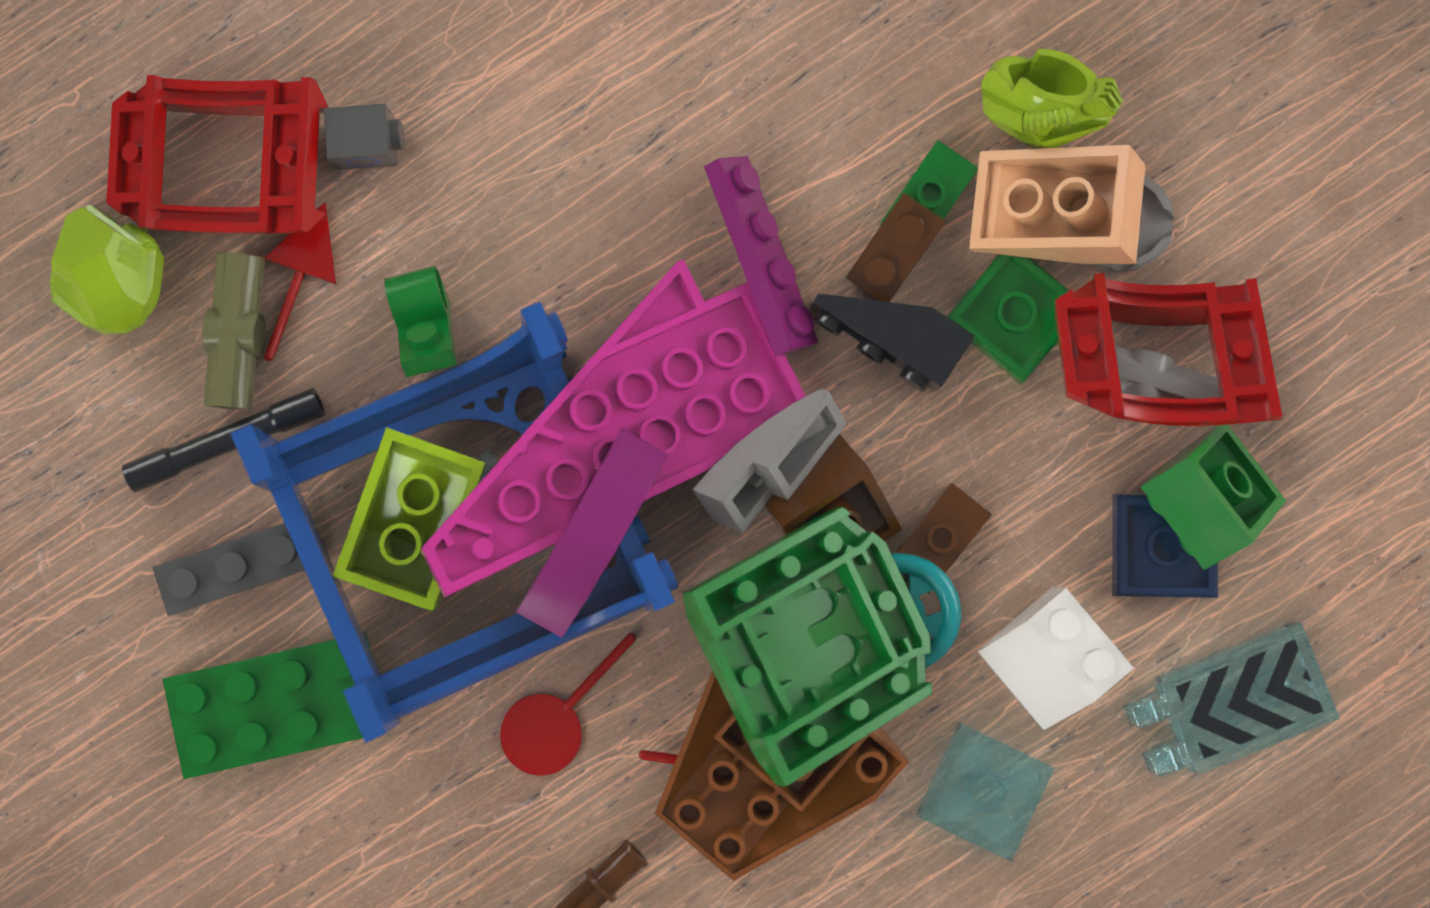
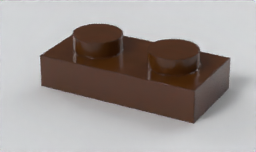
M904 192L845 278L878 301L890 302L941 230L946 220Z

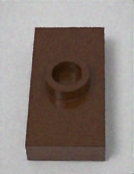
M949 483L895 553L912 554L934 563L946 573L992 514L955 484ZM903 574L910 580L909 574Z

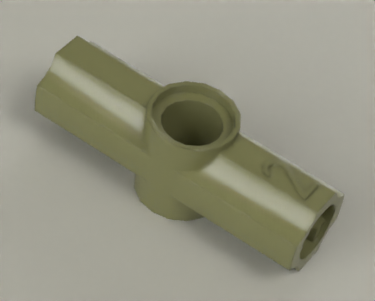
M217 253L213 306L207 309L202 327L203 346L208 353L204 406L252 410L256 356L258 357L262 354L266 339V320L264 313L260 311L265 259L262 257L242 253Z

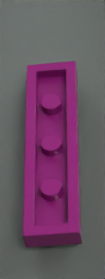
M749 157L718 158L705 165L704 169L775 356L804 350L819 343L814 331L813 317L805 307L796 283L795 270L790 261L787 260L778 236L776 220L768 210L760 189L759 175L751 165Z

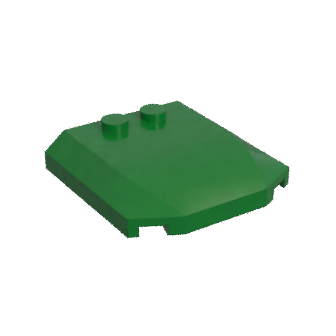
M843 507L829 510L683 592L686 617L755 759L778 786L787 787L932 695V682H926L925 654L931 653L929 632L886 542L874 532H866L848 517L851 513Z

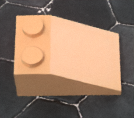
M1130 145L980 151L969 249L974 252L1078 264H1136L1146 165Z

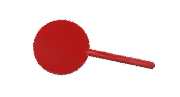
M634 633L627 634L566 701L551 694L539 693L520 699L508 710L501 725L500 740L506 757L516 768L527 774L544 776L559 772L571 763L580 748L582 739L580 720L573 707L636 641V635Z

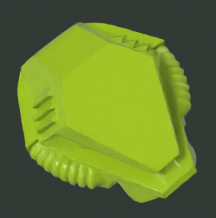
M1038 49L1033 58L1017 56L1000 58L991 65L981 85L983 114L1001 130L1032 149L1058 148L1107 127L1112 116L1116 115L1124 100L1121 98L1115 79L1110 77L1097 78V75L1076 58L1052 49Z
M92 204L81 207L66 215L51 259L50 290L52 299L50 301L92 331L101 334H127L146 323L148 316L153 312L158 302L161 291L164 255L152 236L137 225L127 223L122 226L118 224L113 216Z

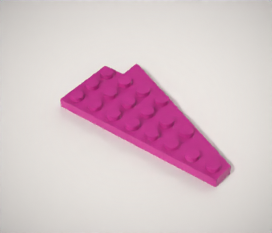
M684 259L677 261L421 548V552L444 598L555 545L594 479L598 467L621 428L668 454L643 501L645 502L709 471L739 441L762 423L796 401L806 397L786 355L775 356L748 282L704 301Z

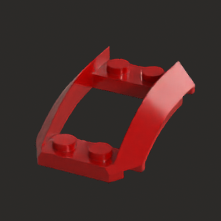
M147 75L146 84L135 93L126 91L112 102L106 204L118 213L131 218L138 224L139 228L148 230L215 234L309 232L326 214L315 209L319 119L320 113H324V108L329 107L316 80L311 77H301V81L280 82L275 79L203 81ZM167 111L215 115L264 116L259 206L205 207L161 204Z
M1104 273L1094 274L1091 281L1073 292L1072 288L1055 300V320L1065 396L1114 418L1158 425L1216 426L1282 419L1283 414L1257 278L1246 279L1245 284L1221 287H1216L1215 282L1186 285H1148L1110 280L1105 278ZM1111 321L1148 326L1208 324L1220 397L1189 399L1155 398L1122 393Z

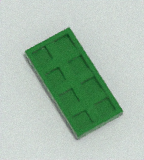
M363 632L364 638L370 649L367 632ZM335 639L162 679L183 779L363 738L343 693L344 690L355 686V683Z

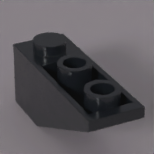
M818 293L809 308L817 314L814 321L819 326L836 336H840L842 331L859 341L856 347L859 352L878 364H882L885 359L902 370L898 376L908 385L921 392H924L927 387L935 392L943 386L975 337L974 334L933 307Z

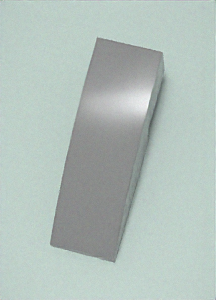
M819 389L780 411L739 441L708 471L693 488V492L713 521L743 533L772 495L786 500L792 496L847 424L829 391Z

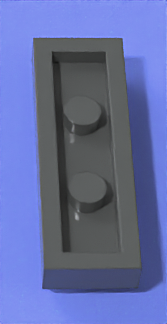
M285 523L152 567L168 616L305 571Z

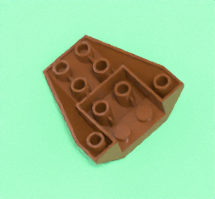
M712 671L655 814L730 879L735 881L874 802L909 763V759L880 727L787 787L778 786L755 759Z

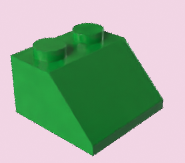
M1229 425L1213 426L1160 466L1141 486L1147 495L1151 507L1165 518L1178 535L1183 549L1197 560L1203 570L1252 544L1286 502V499Z

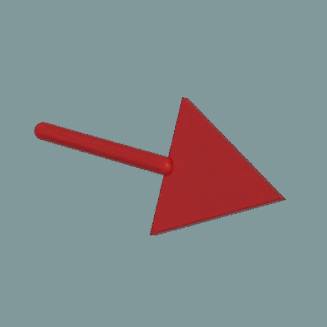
M326 202L317 209L326 214L309 232L290 233L263 258L295 270L264 354V359L268 362L272 361L275 357L304 275L307 274L336 284Z

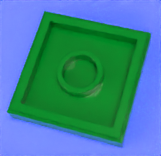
M998 254L947 317L974 334L975 337L971 344L1018 383L1022 384L1058 342L1055 300L1069 290L1031 258Z

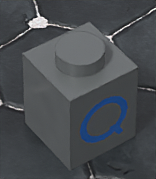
M386 104L324 108L327 159L338 170L398 166L397 150L404 149L403 125L401 119L394 118Z

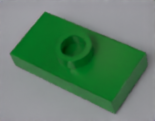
M937 140L879 225H882L904 192L944 219L977 172L978 167Z

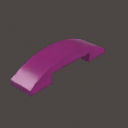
M623 428L620 429L598 467L594 479L545 564L538 571L519 604L516 613L561 638L564 636L625 536L668 455L667 453Z

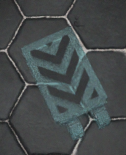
M1300 622L1287 624L1156 676L1158 682L1155 685L1157 693L1150 694L1123 706L1130 725H1137L1139 728L1168 718L1176 740L1142 753L1149 772L1152 774L1156 772V775L1159 777L1186 766L1190 773L1194 772L1200 775L1340 719L1304 627Z

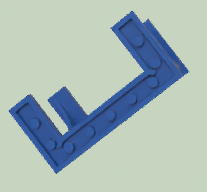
M541 301L521 309L522 326L513 335L485 353L284 440L278 441L252 424L230 433L252 484L272 493L353 678L355 686L344 690L343 693L365 743L387 734L401 723L400 718L603 625L643 607L645 611H657L675 603L671 591L678 589L679 586L666 558L657 562L653 552L645 553L642 546L650 543V540L640 517L636 515L614 553L616 557L615 565L602 573L586 602L562 638L516 613L381 675L339 579L332 576L335 569L298 485L378 451L386 427L412 436L440 424L472 420L495 423L523 435L535 420L522 422L518 419L515 413V405L519 395L530 387L540 389L545 399L543 412L574 378L573 376L567 379L562 368V359L567 357L565 352L567 345L565 342L568 341L565 330L556 312L546 315ZM508 388L504 398V410L500 412L490 410L485 401L488 399H500L497 392ZM474 403V409H463L464 406Z

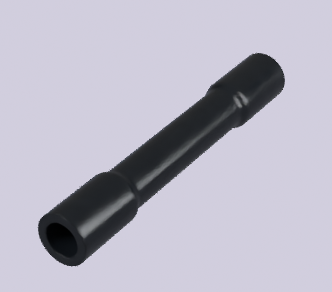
M311 388L274 403L268 409L175 447L163 448L123 464L124 478L130 489L136 493L173 478L183 470L237 449L230 434L236 430L252 424L268 435L287 432L324 417L326 413L317 391Z

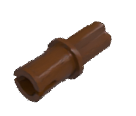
M628 839L624 840L623 844L595 870L589 868L585 872L587 878L555 908H600L607 900L613 903L617 899L615 893L643 867L645 868L648 865V861Z

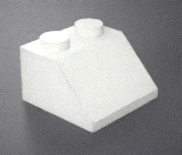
M1056 586L1051 587L977 650L979 655L1043 730L1094 703L1134 669L1068 589Z

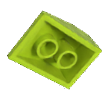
M386 427L332 576L429 611L439 608L443 595L421 552V548L481 482L487 463Z

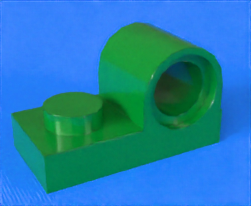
M436 265L385 278V291L398 330L400 363L405 376L410 377L457 365L450 302Z

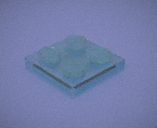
M958 722L916 815L1012 862L1054 771V767Z

